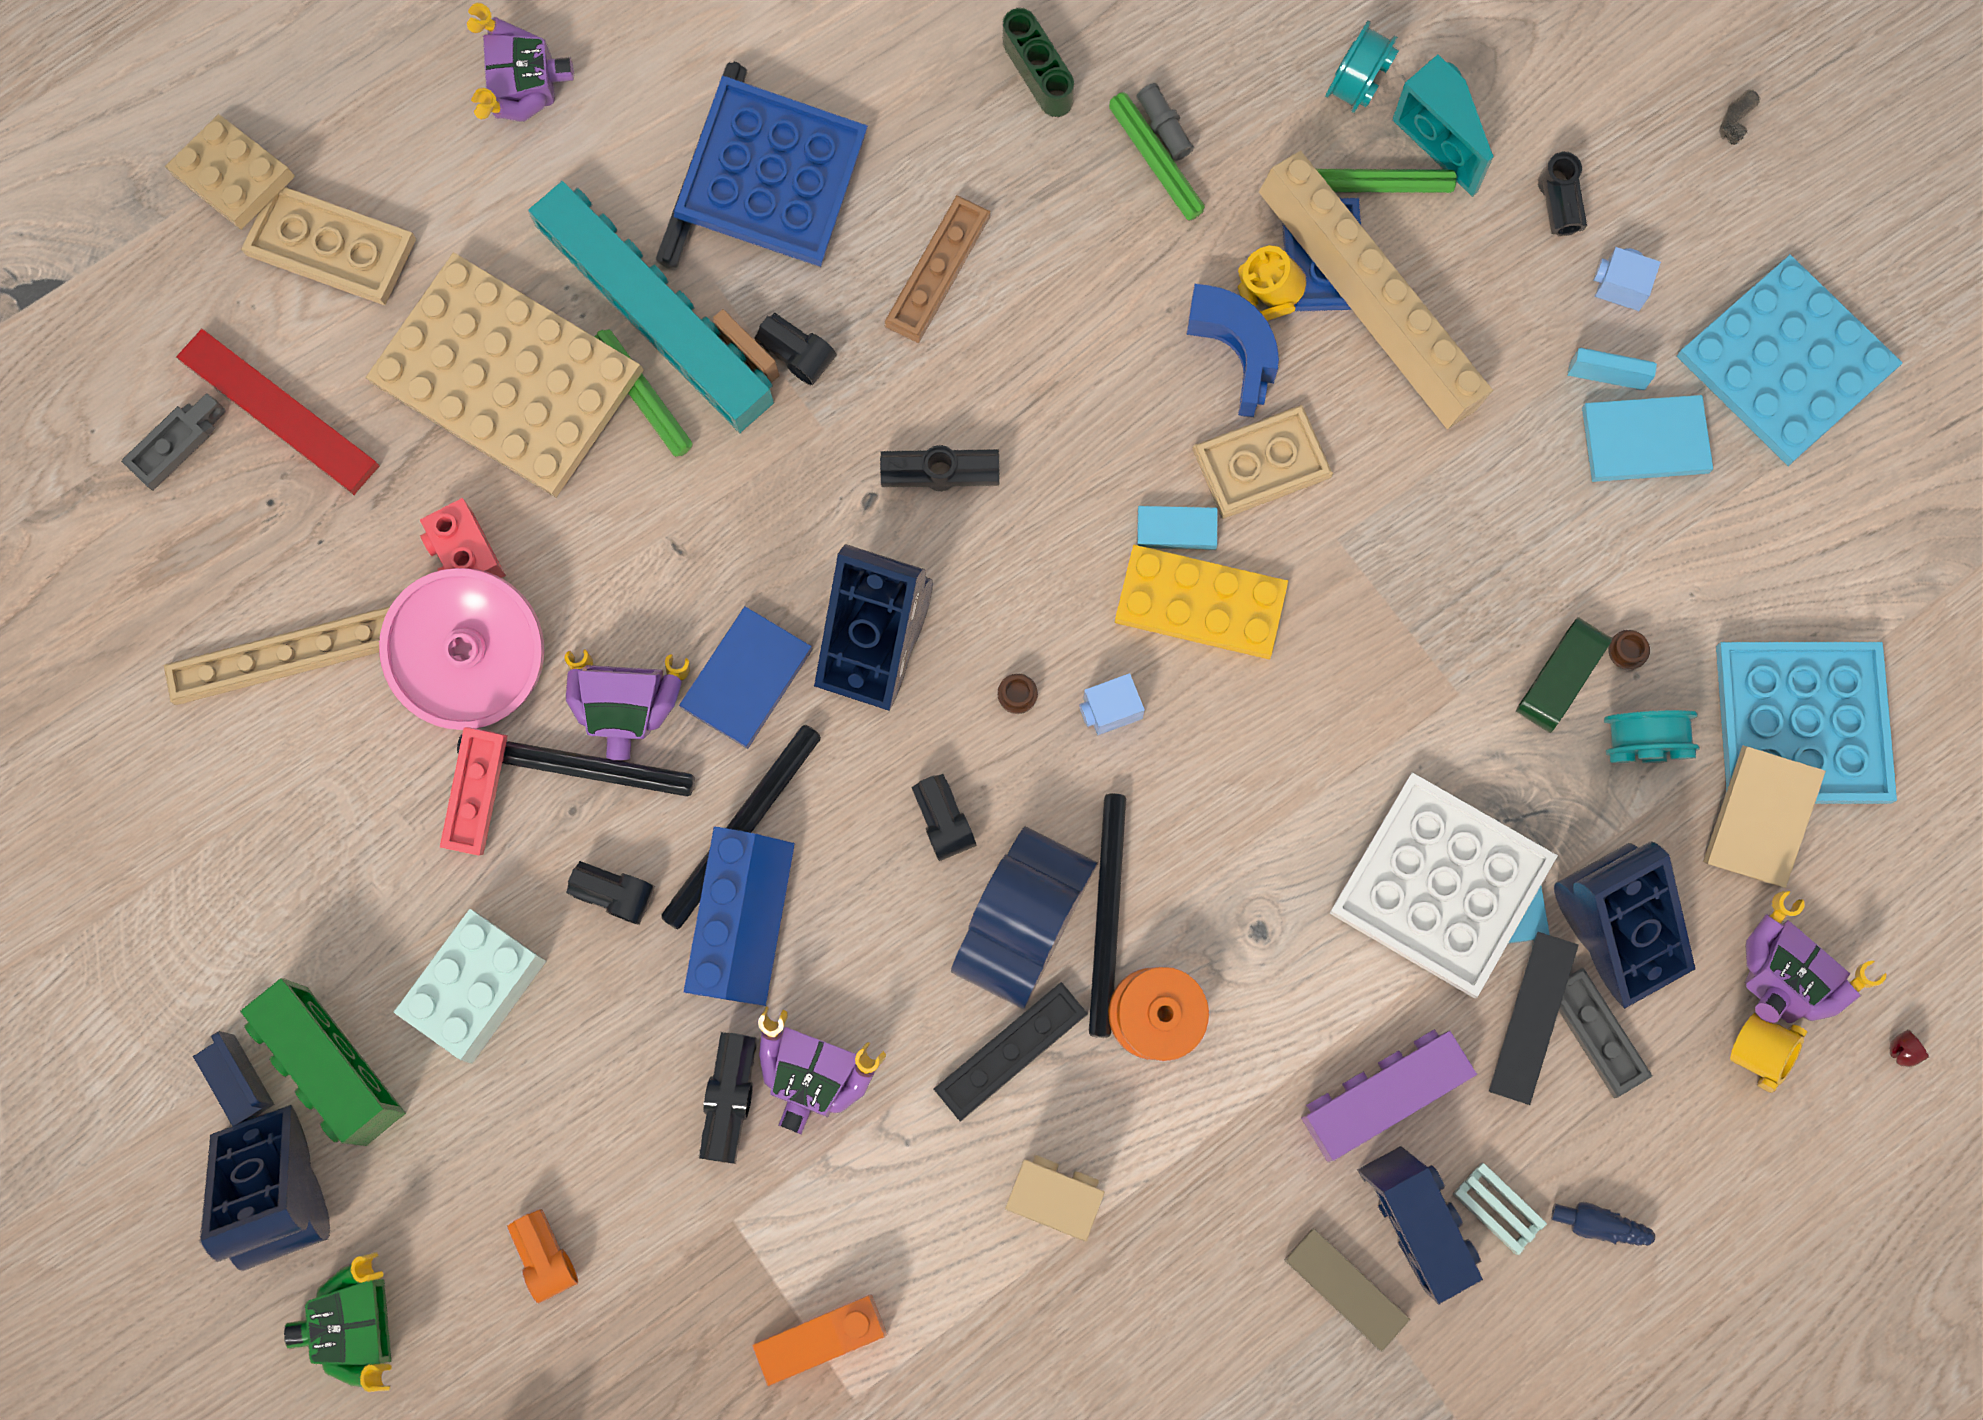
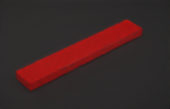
M202 328L176 356L182 364L353 495L359 491L378 469L379 464Z

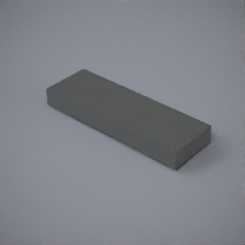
M1581 968L1569 976L1559 1012L1612 1096L1618 1098L1653 1077V1075L1585 969Z

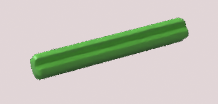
M1121 92L1111 98L1110 110L1182 214L1190 221L1199 217L1204 212L1203 202L1128 94Z
M1316 169L1334 192L1451 193L1456 187V172L1452 169Z
M602 329L594 336L631 359L611 330ZM641 373L628 394L673 456L685 455L692 448V441Z

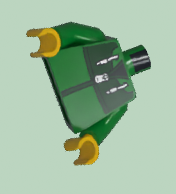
M377 1252L358 1256L353 1260L352 1264L337 1271L318 1288L316 1298L306 1302V1320L288 1322L284 1328V1338L288 1349L308 1346L311 1364H322L325 1374L350 1386L362 1387L367 1392L390 1390V1385L385 1386L382 1382V1373L384 1370H392L391 1364H383L392 1361L384 1279L375 1280L383 1277V1271L375 1273L372 1269L373 1258L379 1257Z

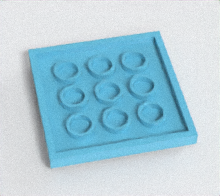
M1792 255L1786 257L1677 355L1787 466L1793 463L1903 363Z
M1720 642L1716 646L1726 793L1742 745L1825 770L1826 772L1815 804H1891L1897 801L1883 642Z

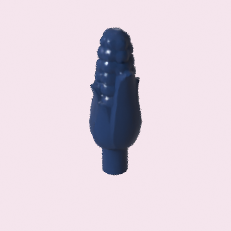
M1580 1202L1576 1209L1554 1204L1551 1220L1572 1225V1231L1584 1238L1608 1241L1615 1245L1617 1242H1627L1630 1245L1635 1244L1637 1246H1650L1656 1238L1651 1228L1638 1224L1636 1221H1630L1626 1217L1622 1218L1620 1213L1611 1212L1609 1209L1601 1208L1592 1203Z

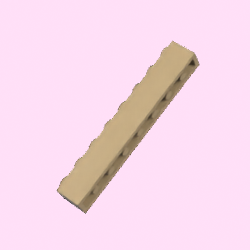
M1299 151L1273 166L1259 190L1260 195L1448 430L1474 413L1493 392V389L1303 152Z

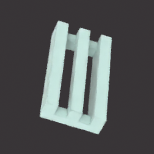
M1480 1163L1453 1193L1515 1255H1519L1524 1250L1526 1244L1536 1237V1233L1547 1225L1535 1211L1484 1163ZM1481 1176L1531 1223L1528 1228L1478 1181ZM1470 1188L1480 1195L1521 1235L1517 1240L1467 1194Z

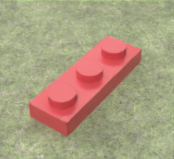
M464 727L440 843L441 848L478 856L484 855L508 735Z

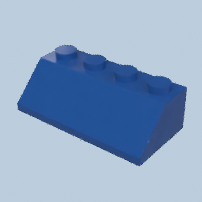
M714 826L683 993L766 1006L795 843L756 833Z

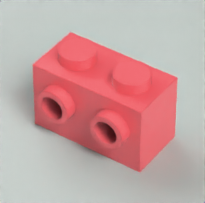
M463 498L420 519L426 533L420 535L422 542L431 556L437 554L443 564L442 567L437 569L438 571L453 568H471L489 572L500 578L506 576L472 509Z

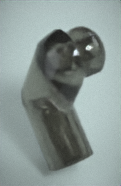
M1747 90L1728 106L1719 128L1722 139L1726 138L1730 144L1737 145L1744 138L1743 136L1747 134V128L1741 125L1740 122L1745 115L1759 105L1760 97L1757 92Z

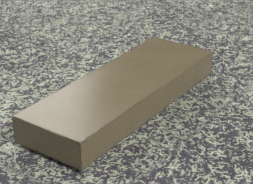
M1313 1228L1284 1259L1286 1263L1381 1352L1410 1321L1393 1302Z

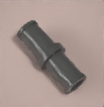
M1152 83L1145 86L1137 93L1136 97L1152 121L1150 127L1155 134L1161 136L1173 160L1178 161L1185 158L1195 147L1191 144L1179 124V114L1176 110H1171L1158 84Z

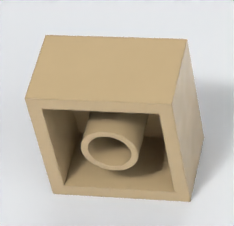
M1037 1155L1034 1156L1032 1162L1024 1159L1005 1210L1087 1242L1105 1191L1097 1189L1099 1180L1077 1171L1074 1172L1072 1178L1057 1173L1059 1164Z

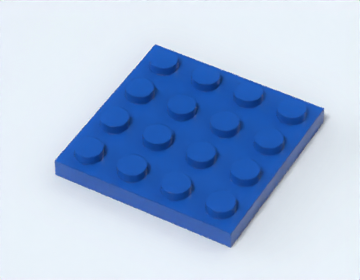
M722 75L678 198L674 217L821 267L868 126Z

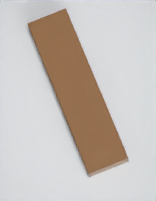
M956 195L885 319L886 328L917 343L921 341L990 219L989 210Z

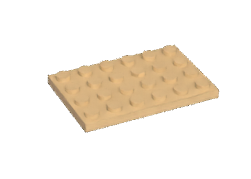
M453 252L365 378L376 387L557 498L644 369L640 364Z

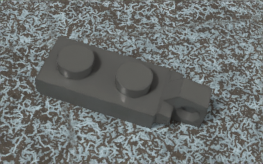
M208 393L194 406L190 403L183 408L177 406L121 462L149 489L154 491L209 437V434L215 429L214 423L226 410Z

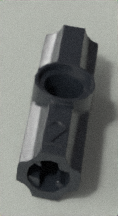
M937 445L922 451H881V487H929L941 492L949 490L953 486H1000L999 449L952 450L947 446ZM940 462L950 466L949 471L944 474H935L930 470L934 464Z
M724 1032L720 1034L714 1074L710 1076L705 1092L704 1114H706V1120L702 1133L699 1159L736 1164L743 1120H746L748 1117L752 1099L753 1083L750 1082L757 1048L756 1037Z

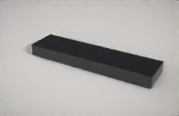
M1541 932L1536 933L1488 1092L1527 1105L1531 1104L1579 944Z
M1060 982L937 1085L934 1091L961 1122L1085 1018L1088 1013L1064 984Z

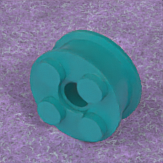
M1367 20L1356 41L1354 40L1335 73L1332 84L1324 96L1328 99L1331 95H1334L1352 105V113H1355L1359 104L1365 108L1368 106L1379 87L1378 84L1373 82L1378 71L1381 70L1386 73L1399 52L1397 48L1393 47L1398 37L1394 35L1391 39H1388L1370 28L1371 21Z
M1686 710L1644 711L1604 717V723L1610 724L1612 748L1606 750V755L1610 756V763L1636 762L1635 756H1638V759H1642V763L1667 762V755L1669 754L1671 760L1696 758V751L1700 750V745L1693 744L1691 720L1698 717L1697 712Z

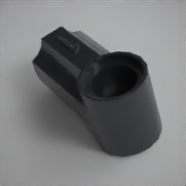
M1564 151L1556 153L1550 158L1538 178L1539 189L1546 199L1551 234H1556L1558 237L1572 235L1583 231L1587 227L1579 181L1582 173V164L1576 155ZM1553 171L1563 173L1567 180L1557 178Z
M775 312L764 319L755 336V340L759 345L785 362L787 368L798 379L810 386L815 384L837 356L836 351L824 339L813 333L805 334Z
M944 774L933 775L911 787L927 824L925 829L938 861L977 846L964 813L959 812Z
M579 861L570 875L566 893L573 896V898L606 909L607 913L640 925L655 886L624 873H621V876Z

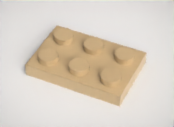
M220 114L207 124L165 166L175 178L240 230L295 177L287 166Z

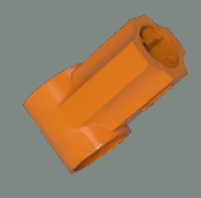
M543 1209L526 1214L507 1225L525 1267L522 1269L525 1283L533 1299L538 1304L579 1283L575 1268L565 1250H560Z

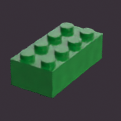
M280 978L240 1011L248 1021L244 1025L247 1033L258 1044L261 1045L264 1042L273 1053L269 1058L272 1065L282 1076L287 1077L290 1075L298 1086L295 1090L296 1096L308 1109L312 1110L315 1108L324 1119L320 1126L333 1142L341 1141V1143L348 1145L367 1146L406 1114L307 986Z

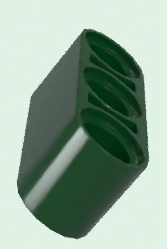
M1025 8L1010 10L1003 18V46L1041 109L1052 117L1066 115L1073 107L1074 79L1034 14ZM1024 31L1026 32V34L1015 35L1013 34V32ZM1035 60L1044 61L1045 64L1034 65L1031 62ZM1053 90H1061L1064 92V94L1053 95L1049 92Z
M1577 617L1518 705L1516 712L1548 733H1551L1569 709L1613 638Z

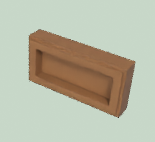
M724 309L713 317V323L720 332L719 337L727 345L733 343L746 358L745 363L753 371L759 369L771 383L780 376L776 361Z

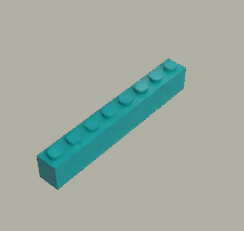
M562 180L528 209L536 228L739 433L744 431L774 404L770 391L773 385L759 369L752 372L744 363L746 358L733 343L726 345L718 337L720 332L713 322L706 316L700 319L692 311L694 305L688 297L680 290L674 293L666 285L669 281L663 272L654 264L649 268L641 260L643 255L638 247L630 239L623 242L615 234L618 230L613 222L604 213L597 216L590 209L592 203L579 188L572 190Z

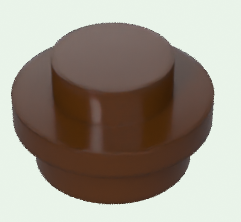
M1623 630L1613 637L1608 647V652L1616 666L1625 670H1634L1641 667L1648 660L1650 645L1641 633L1634 630Z
M1009 675L1002 680L998 687L999 703L1010 713L1022 714L1028 712L1037 701L1038 691L1036 684L1026 675Z

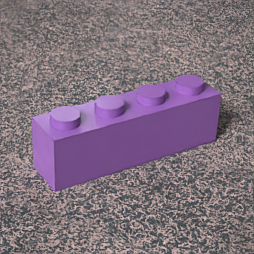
M1435 1029L1413 1041L1417 1049L1403 1057L1400 1050L1378 1062L1382 1070L1367 1078L1363 1071L1344 1082L1342 1085L1346 1091L1334 1099L1330 1097L1329 1093H1326L1306 1105L1310 1113L1301 1119L1327 1162L1336 1160L1477 1075L1451 1031L1445 1032L1440 1036Z

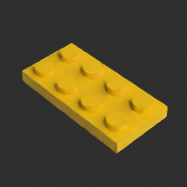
M1133 544L1114 623L1270 660L1288 580Z

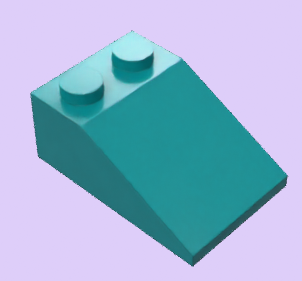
M1437 54L1404 83L1392 121L1443 169L1454 170L1456 172V182L1473 197L1479 191L1492 162L1493 154L1466 80L1454 64L1446 62Z

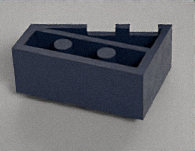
M1400 1146L1358 1169L1363 1181H1367L1374 1187L1381 1202L1378 1208L1384 1218L1388 1216L1400 1240L1397 1243L1423 1290L1438 1305L1483 1280L1476 1266L1481 1262V1258L1469 1239L1464 1241L1458 1229L1463 1225L1462 1219L1451 1202L1446 1204L1440 1190L1445 1188V1185L1433 1165L1427 1167Z

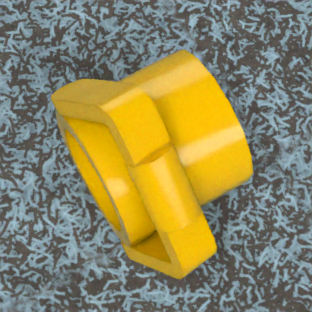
M1269 245L1257 249L1238 269L1241 283L1238 285L1240 296L1256 308L1258 305L1257 297L1268 306L1269 309L1260 311L1267 321L1294 312L1295 304L1304 295L1306 276L1303 270L1284 250L1277 246Z
M1753 1013L1744 1024L1735 1041L1730 1061L1761 1076L1757 1086L1769 1093H1773L1792 1070L1802 1049L1807 1031L1795 1024L1787 1029L1777 1023L1766 1022L1757 1013Z

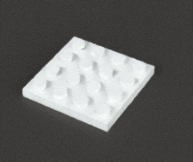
M1411 773L1329 914L1476 999L1558 855L1418 775Z

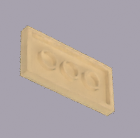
M284 187L258 213L241 250L248 257L386 305L416 241V237L410 231Z

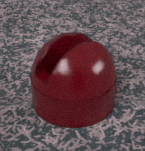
M1908 1029L1896 1036L1891 1042L1889 1048L1890 1055L1893 1058H1897L1896 1063L1900 1066L1912 1067L1929 1058L1922 1043Z

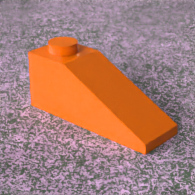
M870 1294L752 1346L766 1383L770 1386L879 1340L888 1334L873 1296Z

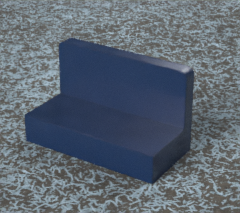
M221 1031L211 1035L214 1043L193 1056L232 1126L251 1120L275 1105L234 1034Z

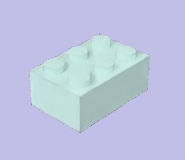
M469 909L393 1013L459 1060L472 1064L543 967L546 960L480 914Z

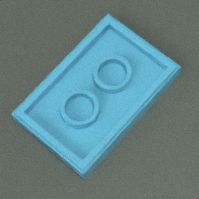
M1702 395L1585 403L1582 407L1592 482L1709 474L1713 470Z

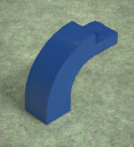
M1194 284L1187 335L1213 338L1227 344L1235 351L1243 368L1238 415L1254 417L1257 404L1264 405L1267 384L1274 383L1278 371V348L1273 331L1260 311L1240 295L1220 287Z

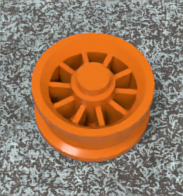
M1144 968L1129 974L1118 984L1109 1004V1022L1116 1040L1129 1053L1143 1059L1170 1061L1187 1055L1200 1043L1208 1026L1209 1008L1203 990L1191 976L1175 968Z

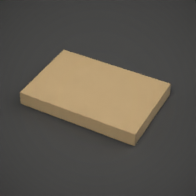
M1302 405L1193 445L1194 455L1222 519L1331 479L1333 475Z
M1742 745L1703 862L1786 888L1826 771Z

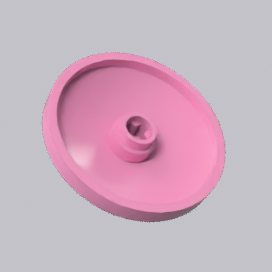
M453 568L421 577L400 593L390 606L382 624L379 655L385 679L401 704L414 715L428 723L447 729L463 730L464 727L481 728L498 722L512 714L527 700L534 690L542 671L544 639L535 611L523 594L513 585L486 571L471 568Z

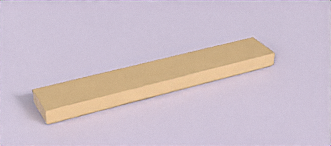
M390 606L165 664L163 666L170 702L174 705H180L379 653L381 628Z

